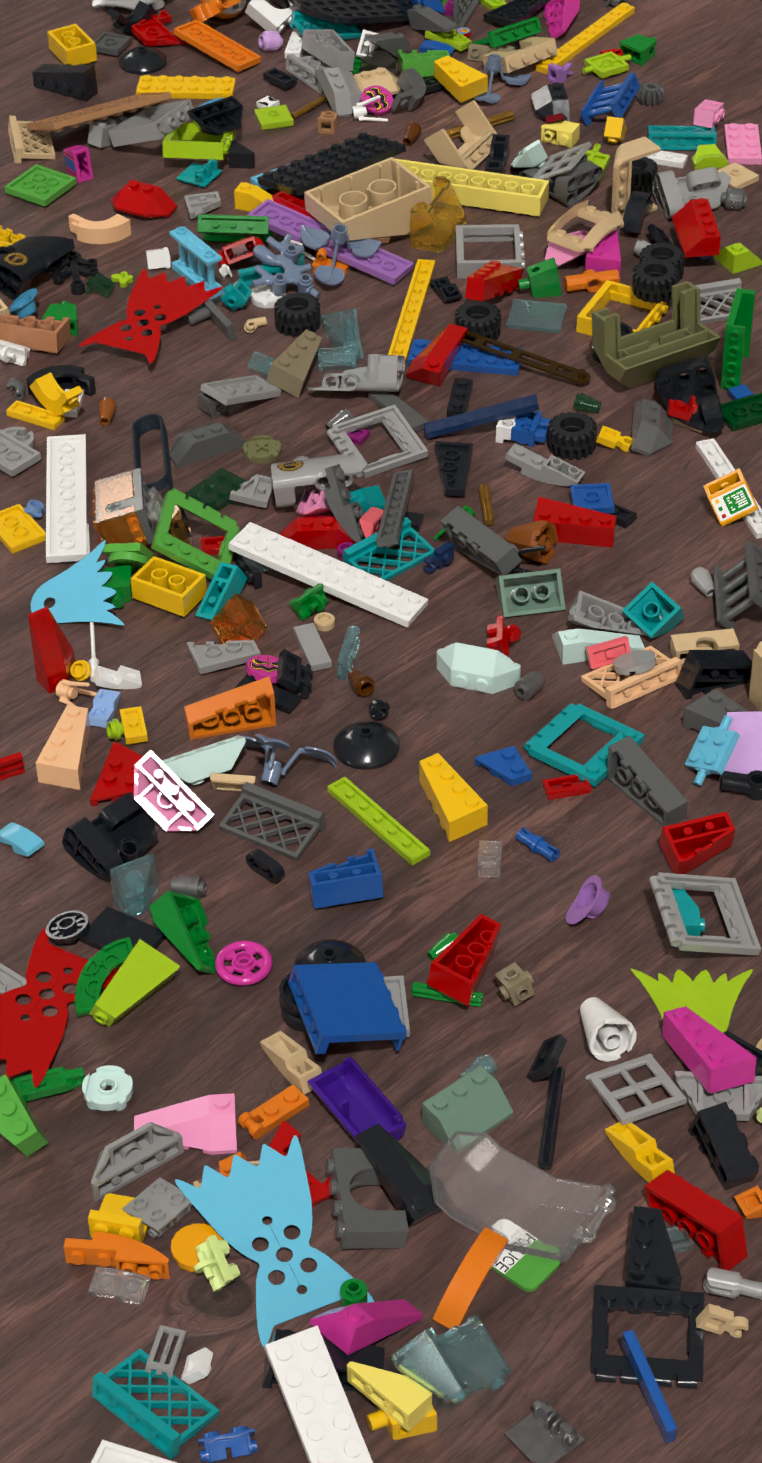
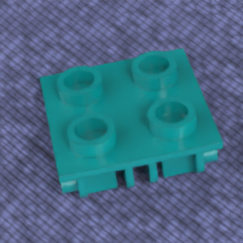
M210 159L204 165L193 162L176 177V180L195 184L199 187H206L222 170L217 168V160Z

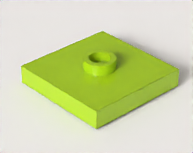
M286 105L254 109V115L261 130L294 125V120Z

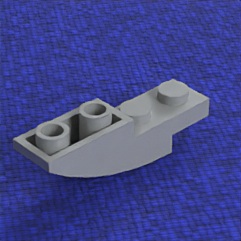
M516 443L506 453L505 460L522 468L520 474L552 485H577L586 473L560 458L551 455L546 459Z

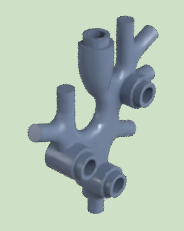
M286 234L282 242H277L271 236L266 240L268 244L280 252L279 255H275L264 245L258 244L255 246L253 253L257 259L266 265L280 266L285 272L272 275L257 265L254 271L262 277L252 281L254 288L261 285H271L272 291L275 294L281 295L286 292L288 284H294L298 286L297 290L299 293L312 295L317 299L320 297L321 293L312 284V277L304 273L312 270L310 263L295 265L298 262V255L304 251V247L302 245L297 247L294 244H290L292 240L290 234Z

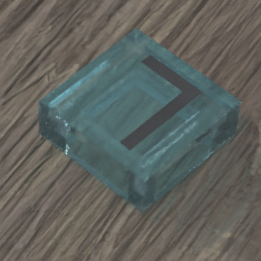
M678 1226L667 1228L674 1254L694 1250L692 1238L688 1237L690 1233L687 1226L679 1229Z

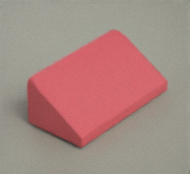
M371 507L359 519L365 538L379 531L384 510Z

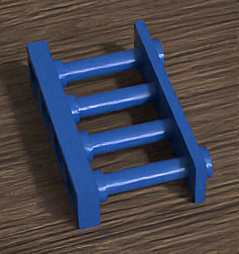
M635 72L629 73L625 81L620 84L605 87L603 80L599 81L580 111L581 119L585 122L586 126L590 125L595 116L612 112L615 117L622 118L640 88Z

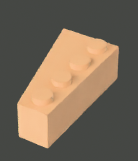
M72 705L66 706L36 761L38 782L81 789L83 764L86 758V747L90 733L88 708Z

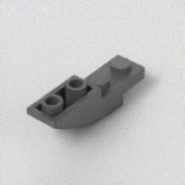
M340 464L325 468L330 488L323 491L328 505L343 530L358 543L365 539L359 519L363 516V509L358 501L350 502V491L346 488L344 481L345 473Z

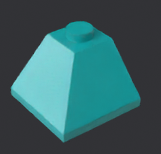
M379 485L350 492V502L358 501L363 509V515L371 507L382 510L385 508L386 501Z
M653 582L622 610L651 639L670 632L685 618L682 608Z

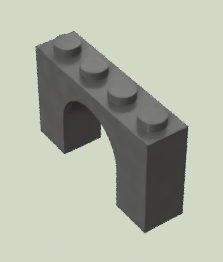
M333 1148L330 1159H326V1174L331 1176L329 1194L334 1196L332 1214L337 1216L335 1233L336 1237L340 1238L342 1249L405 1248L409 1234L405 1210L368 1209L360 1205L351 1195L350 1191L359 1186L382 1185L363 1149Z

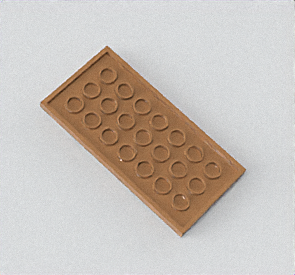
M170 92L140 93L26 123L27 130H34V133L60 132L64 128H75L79 124H90L94 120H105L109 116H120L124 112L130 113L138 111L139 108H150L154 104H164L166 100L172 97Z

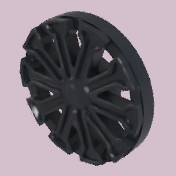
M66 911L52 918L48 922L45 931L52 943L55 942V944L61 945L67 942L69 944L77 941V938L81 939L87 933V930L90 928V921L87 914L82 911Z

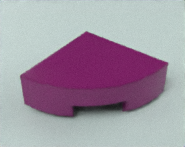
M360 429V432H349L347 435L354 444L361 446L370 437V430Z

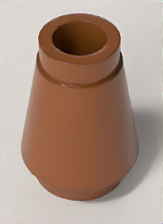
M102 398L98 403L99 423L101 425H109L117 409V405L112 398Z

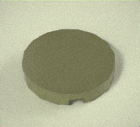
M269 435L254 436L243 445L244 457L253 463H270L277 460L282 452L280 441L273 440V437Z

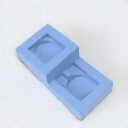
M105 689L98 691L93 699V708L89 712L90 726L106 728L107 722L111 721L115 714L121 692Z

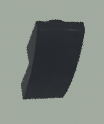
M447 276L431 280V288L442 301L449 302L462 298V294L456 284H451Z

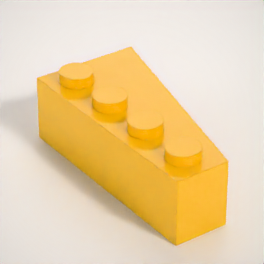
M439 753L419 761V781L428 800L432 803L435 814L440 819L442 829H445L449 842L488 825V805Z

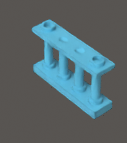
M185 226L169 231V235L179 244L180 259L171 262L172 269L181 277L185 276L186 281L191 285L205 281L206 291L222 287L215 281L214 263L222 261V257ZM223 289L209 299L211 300L223 295Z

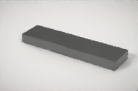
M368 392V398L380 408L395 404L414 432L424 429V423L429 422L392 392Z

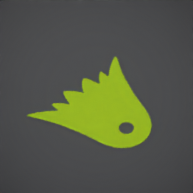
M631 969V971L650 994L662 1019L664 1012L686 1006L723 1033L727 1031L738 995L753 969L745 971L727 981V974L725 973L715 982H713L707 970L701 971L694 981L683 971L677 970L673 982L661 973H658L659 981L635 969Z

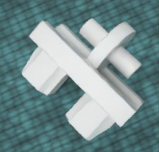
M0 339V360L6 363L10 362L25 366L27 359L30 357V348Z

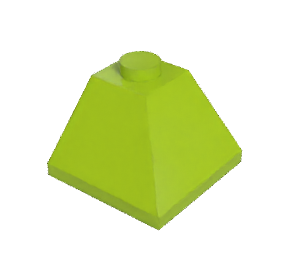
M734 243L720 250L719 255L714 256L732 274L762 265V260L741 243Z

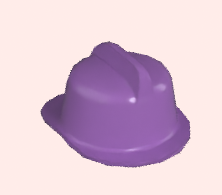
M593 875L589 877L582 885L576 899L566 914V922L568 924H576L584 917L597 918L604 912L610 898V893L602 886V880L599 876Z

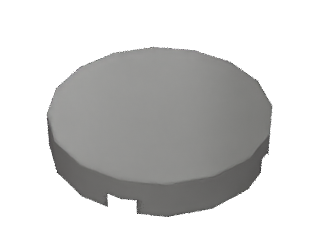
M637 650L622 654L613 661L614 670L616 673L625 676L630 675V672L634 671L635 674L645 673L655 667V653L647 650Z

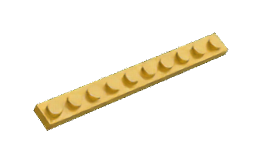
M628 3L619 4L557 49L558 54L539 62L536 65V71L548 75L549 64L564 65L635 13V7Z
M417 260L388 355L404 356L405 365L435 270V260Z

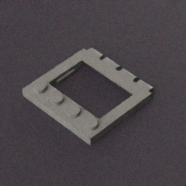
M395 404L332 425V429L327 431V435L340 454L355 457L367 463L347 433L382 422L402 449V453H396L368 464V467L361 474H355L356 477L363 476L368 478L428 457L427 448Z
M658 872L657 876L649 878L671 946L678 947L680 951L758 956L761 947L735 878ZM672 889L714 892L730 938L708 935L689 936Z

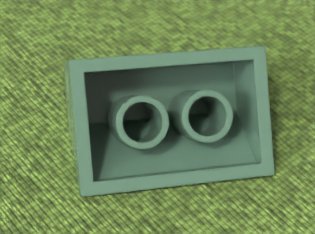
M560 568L501 575L495 578L497 598L504 618L566 610Z
M481 1065L422 1103V1123L455 1154L514 1114L498 1081Z

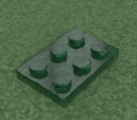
M221 468L184 493L186 494L185 499L190 496L203 503V508L209 506L219 512L233 502V500H229L231 491H238L241 484L247 480Z

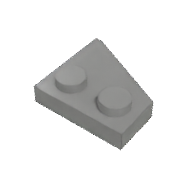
M218 191L184 196V202L190 219L198 217V214L207 213L221 206Z

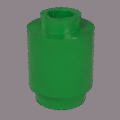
M348 1279L343 1282L340 1287L341 1307L357 1303H368L367 1286L362 1280Z

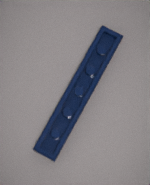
M533 394L424 423L426 438L430 439L539 410L537 395Z

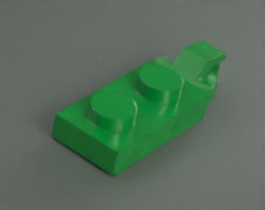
M63 1066L47 1070L37 1088L34 1087L32 1074L14 1078L13 1080L27 1102L82 1086L85 1074L83 1067L70 1070L63 1069Z

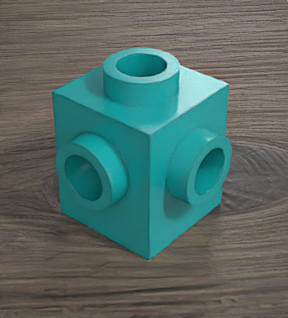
M239 279L233 285L229 283L223 289L224 294L220 299L232 311H235L238 307L242 309L248 303V298L253 291Z

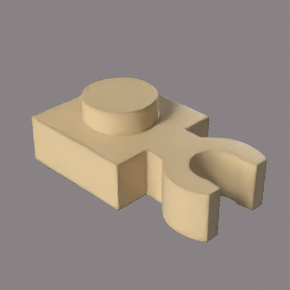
M708 1304L696 1317L697 1328L719 1335L726 1331L733 1337L741 1338L742 1329H749L747 1318L741 1316L734 1317V1311L717 1305Z

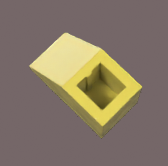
M559 121L541 126L542 142L572 148L579 140L580 124Z

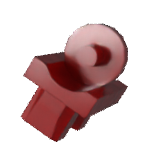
M497 616V623L487 625L490 637L487 639V646L489 649L501 651L507 656L510 651V642L513 643L521 638V629L514 624L505 626L504 616Z

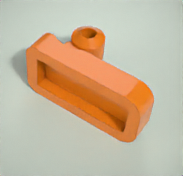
M320 248L312 264L313 272L321 265L331 267L332 259H327L326 249ZM336 259L334 268L342 269L346 275L349 265Z

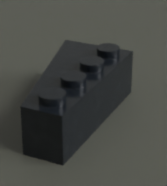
M43 64L32 72L34 87L86 102L98 93L95 64Z

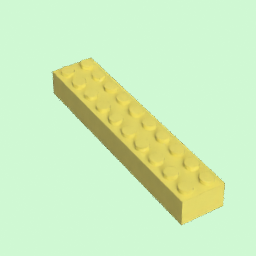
M396 159L431 186L432 202L439 201L446 202L447 204H459L465 207L473 206L480 209H494L514 214L521 213L530 216H540L549 199V180Z

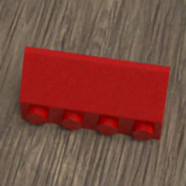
M704 198L690 200L672 216L682 252H684L685 257L719 255L721 236L709 200Z

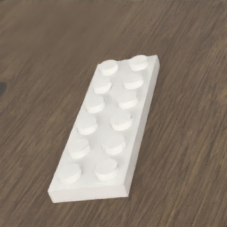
M318 1325L266 1344L264 1349L309 1463H373Z

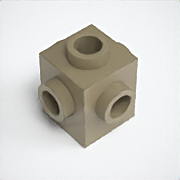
M515 962L494 974L499 986L497 988L499 994L504 1000L508 999L514 1006L535 994L532 987L534 983L532 976L527 970L524 972Z

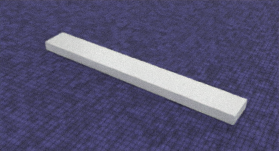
M714 438L696 442L697 451L716 479L735 471ZM756 501L759 509L742 518L755 538L759 539L762 538V509Z

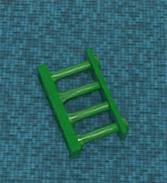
M198 214L197 232L203 234L204 242H234L248 236H254V238H260L263 243H267L268 237L271 236L273 238V231L269 230V216Z

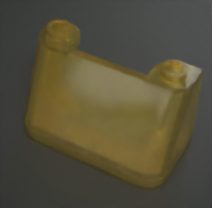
M436 176L433 180L435 199L432 203L419 202L410 210L412 248L438 253L444 252L456 237V225L466 224L464 209L450 180L444 176Z

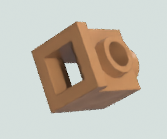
M333 111L322 112L320 117H318V133L334 135L338 127V113Z

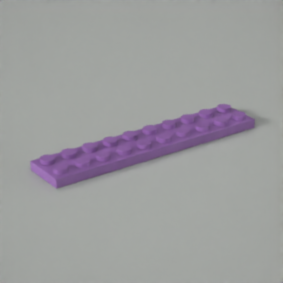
M269 199L248 213V216H269L270 231L284 237L286 234H290L292 240L302 243L300 232L303 224L310 228L321 229L329 235L331 233V230L320 221ZM331 239L327 246L322 245L321 248L326 249L327 256L333 258L335 245ZM346 241L343 245L338 246L337 260L393 285L414 268L413 262L381 248H378L373 256L362 258L352 253V249L348 248Z

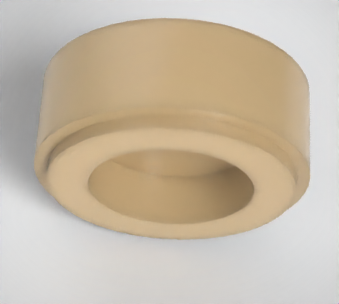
M327 612L319 613L314 617V625L319 631H330L335 627V617Z

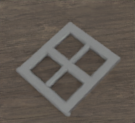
M587 142L552 154L533 178L545 180L571 171L592 146L591 143Z
M647 1054L588 1074L585 1077L622 1126L687 1103V1098L654 1059L653 1054ZM646 1065L655 1077L636 1083L628 1071ZM621 1074L629 1086L610 1092L602 1079ZM662 1085L671 1097L652 1103L643 1091ZM636 1094L645 1106L626 1113L617 1100Z

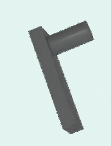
M210 299L203 303L204 308L186 316L190 326L209 318L229 341L236 338L233 323Z

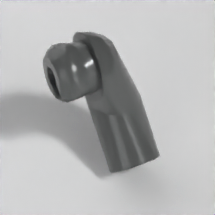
M10 378L7 381V387L10 386V390L15 389V398L22 400L25 394V385L18 378Z

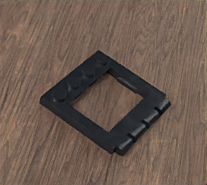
M595 1285L591 1374H596V1381L616 1383V1376H621V1383L639 1385L627 1356L606 1354L609 1337L608 1313H614L615 1310H625L629 1314L641 1315L643 1312H653L656 1316L668 1317L670 1314H681L683 1318H690L689 1329L687 1330V1355H689V1360L648 1357L646 1359L658 1386L672 1387V1380H677V1388L697 1389V1383L703 1382L704 1330L696 1327V1317L704 1310V1292Z

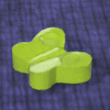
M123 271L120 274L111 275V281L119 282L120 287L125 288L129 283L133 282V276Z

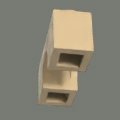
M734 628L671 635L670 638L671 657L679 658L681 660V667L689 650H739L740 646Z

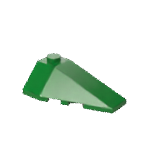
M172 891L165 892L149 906L153 922L198 971L215 974L217 971L215 969L214 952L208 945L211 935L205 928V925L208 924V919L199 898Z

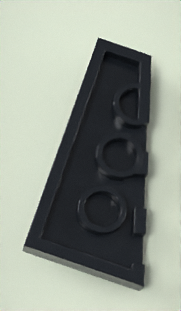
M435 441V451L445 495L465 497L473 454V443Z

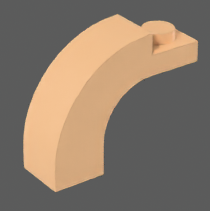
M74 213L68 216L70 231L77 234L78 241L84 243L109 244L123 240L131 235L130 219L119 214L103 221H89Z

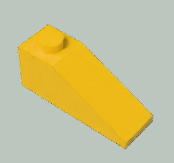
M241 182L234 190L235 209L251 212L265 200L273 201L271 194L259 186L248 182Z

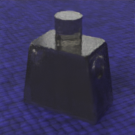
M377 47L361 59L359 73L376 70V68L381 67L386 68L397 77L400 75V71L395 69L396 59L380 47Z

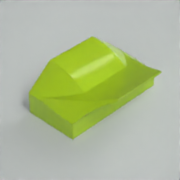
M716 144L698 145L696 153L691 159L694 170L710 167L721 169L728 166L729 163Z

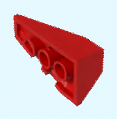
M46 606L28 614L36 679L51 694L56 692V687L63 679L71 680L70 668L75 662L74 649Z

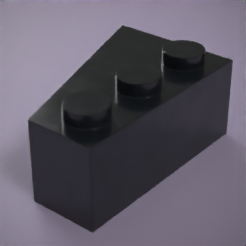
M634 1206L626 1287L680 1291L682 1277L661 1209Z

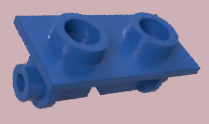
M239 1426L232 1428L231 1433L220 1435L219 1431L203 1434V1438L198 1439V1447L204 1446L205 1448L204 1450H199L201 1462L207 1461V1463L227 1460V1448H231L233 1458L253 1455L252 1452L258 1451L256 1440H250V1437L255 1435V1429L248 1430V1426Z

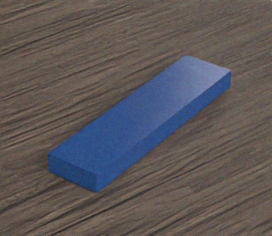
M634 1331L623 1332V1349L666 1444L673 1442L676 1438L677 1426Z

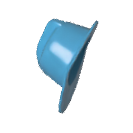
M30 289L17 297L9 308V312L19 316V319L33 316L37 311L34 300L37 289Z

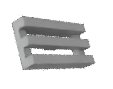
M160 1325L146 1363L145 1372L151 1373L153 1369L156 1370L157 1375H162L163 1372H166L167 1377L172 1378L187 1331ZM166 1333L169 1334V1336L164 1347L160 1362L158 1363L155 1362V1359L157 1357L164 1334ZM175 1336H179L169 1365H167L166 1361L171 1350Z

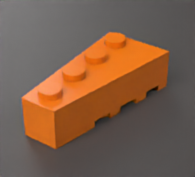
M269 676L184 706L185 722L190 740L276 726L275 697Z

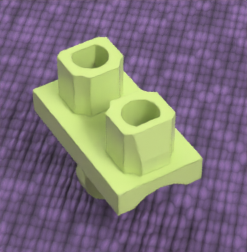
M212 1235L204 1243L196 1247L199 1263L194 1266L195 1273L204 1272L214 1292L221 1290L240 1275L237 1264H228L225 1258L230 1253L227 1240H218L216 1235Z

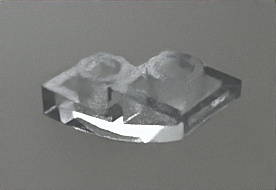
M153 486L148 490L151 498L145 505L148 509L146 514L154 523L159 520L164 498Z
M96 1267L88 1292L92 1296L116 1298L120 1303L143 1304L151 1279L147 1276L124 1270Z

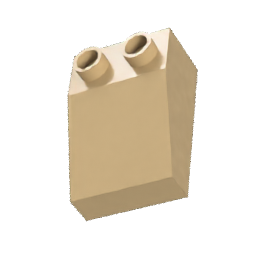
M393 157L304 192L306 211L331 231H333V226L336 224L345 225L347 227V234H349V241L413 235L421 227L433 223L431 186Z

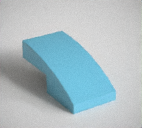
M11 822L0 830V843L11 845L16 854L29 857L45 845L40 837L16 823Z

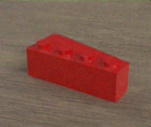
M491 260L467 277L465 298L485 301L495 296L503 295L504 291L510 293L513 292V289L519 290L518 280L522 279L523 268L500 264V261Z
M538 496L533 522L543 520L555 524L559 543L613 548L616 534V516Z
M480 914L431 962L427 985L469 1006L497 946L501 924Z

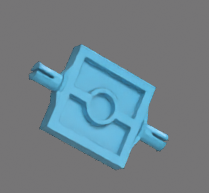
M724 715L718 727L702 726L685 763V766L689 769L698 771L693 784L701 787L706 775H722L740 737L737 732L728 730L733 720L730 716Z

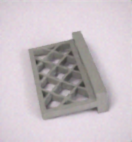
M287 54L285 70L321 95L325 94L316 77L315 70L332 67L313 55L298 58L294 54Z
M740 278L695 285L700 289V303L706 302L704 306L700 304V323L707 324L728 320L731 307L725 305V303H733L734 298L732 297L735 296L736 289H742ZM672 299L669 300V304H670L671 308H672ZM711 304L718 308L716 310H713L711 308H708V306ZM723 309L728 311L729 313L723 314L719 311ZM706 312L711 314L712 316L706 317L702 314Z

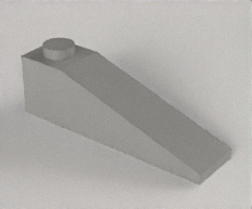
M579 590L570 607L568 621L587 629L648 636L622 612L624 607Z

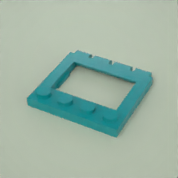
M570 703L526 742L524 748L529 751L530 756L569 775H577L579 780L583 782L586 779L590 782V785L596 787L607 777L608 747L627 736H630L640 746L644 742L645 734L579 703L577 705ZM578 719L591 724V726L607 734L615 736L584 765L547 748Z

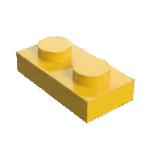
M142 707L120 709L126 745L147 742L148 735Z

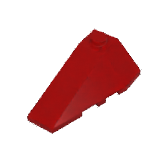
M450 323L412 360L405 377L441 387L468 328Z

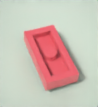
M627 636L585 647L588 664L591 669L613 664L615 658L631 652Z

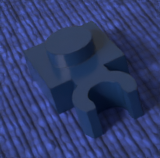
M448 541L435 549L432 557L427 556L424 562L428 566L424 568V571L431 574L436 568L441 570L453 562L454 544Z

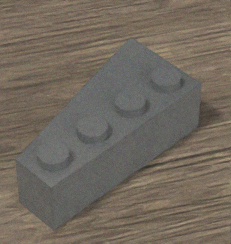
M459 506L454 508L440 521L457 551L499 575H507L521 562L518 555L519 550L514 544L508 543Z
M715 688L684 708L683 728L687 730L693 728L697 731H701L702 726L715 728L720 726L727 712L749 711Z
M630 736L608 747L607 780L662 827L676 824L687 818L688 801Z

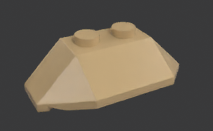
M380 67L376 68V70L362 71L354 75L361 93L367 87L374 85L386 88L392 95L403 91L397 84L399 78L386 68Z

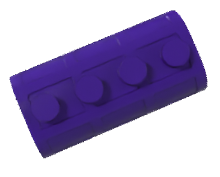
M347 1057L343 1063L307 1081L310 1089L314 1091L358 1144L356 1135L378 1123L397 1141L404 1134L406 1123L403 1121V1115L352 1057Z

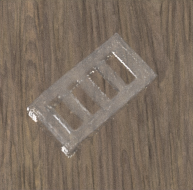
M479 841L477 877H501L502 841Z

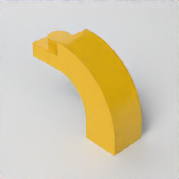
M51 372L36 379L29 386L38 401L55 415H63L80 406L78 397L83 393L80 386L65 392L58 385Z

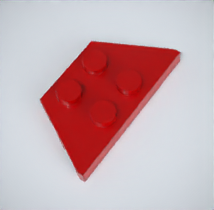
M113 742L90 798L91 806H98V801L108 799L114 802L129 792L134 795V765L143 756L118 742Z

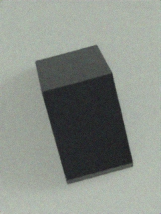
M233 140L228 152L229 168L254 169L255 153Z

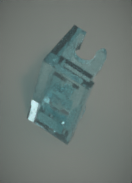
M355 347L318 348L319 372H323V366L352 365V368L356 369Z

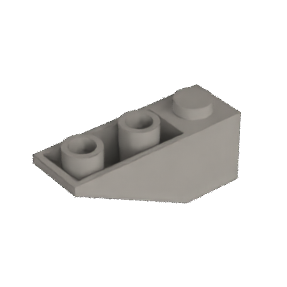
M118 116L115 119L108 118L105 121L97 120L96 123H91L89 126L88 144L100 148L111 146L112 141L108 131L127 119V117Z

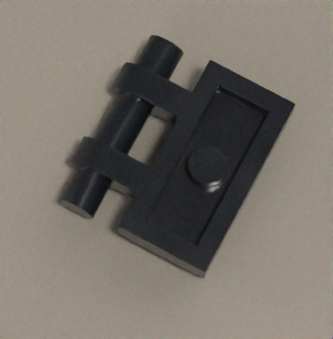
M283 649L279 653L276 682L294 692L299 688L300 696L306 699L312 691L310 681L313 678V671L311 670V665L301 664V657Z

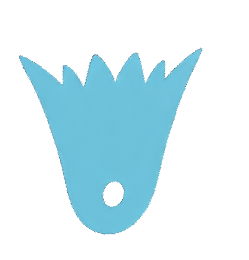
M106 540L69 569L41 585L31 599L32 613L44 608V601L47 598H54L56 601L55 605L49 608L57 623L102 622L124 625L119 618L107 611L115 608V606L111 603L103 602L116 593L114 589L102 586L111 577L112 572H97L105 563V560L99 562L97 560L103 551Z

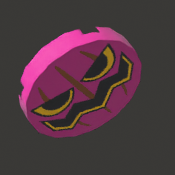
M374 85L364 89L361 95V102L378 95L381 96L379 99L363 105L366 106L368 113L372 112L375 113L374 115L379 116L385 115L391 110L393 97L386 88Z
M270 655L253 656L247 661L246 672L250 677L251 674L255 676L256 680L269 676L271 683H277L279 658Z

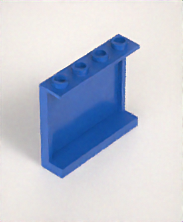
M376 962L293 966L288 984L316 1054H325L329 1043L392 1040L396 1050H400L403 1040L406 1039L407 1030L401 1022L398 1008L395 1007L392 1001L391 992L387 989L384 975L380 972Z

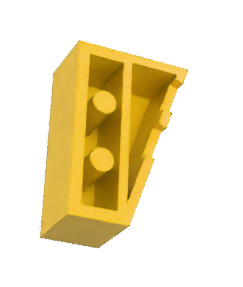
M448 55L434 61V77L460 103L488 91V75Z

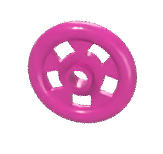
M253 941L233 942L225 946L218 953L215 960V969L218 975L224 981L238 986H247L260 982L270 973L273 965L272 956L268 949ZM258 953L262 958L255 960L253 955ZM225 960H232V966H225ZM255 967H258L260 969L256 973L251 972L254 970ZM236 971V972H238V973H242L243 975H242V976H237V975H234L233 973Z

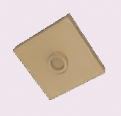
M736 162L717 170L718 172L723 171L732 177L728 187L742 189L759 181L758 174Z

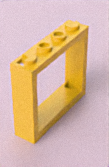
M606 280L577 315L576 332L592 336V312L603 309L610 300L651 310L636 330L632 329L633 333L659 323L661 317L667 313L669 306H667V301L661 303L644 302L642 299L636 298L633 294L632 286Z

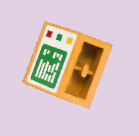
M740 468L703 486L722 527L759 509Z

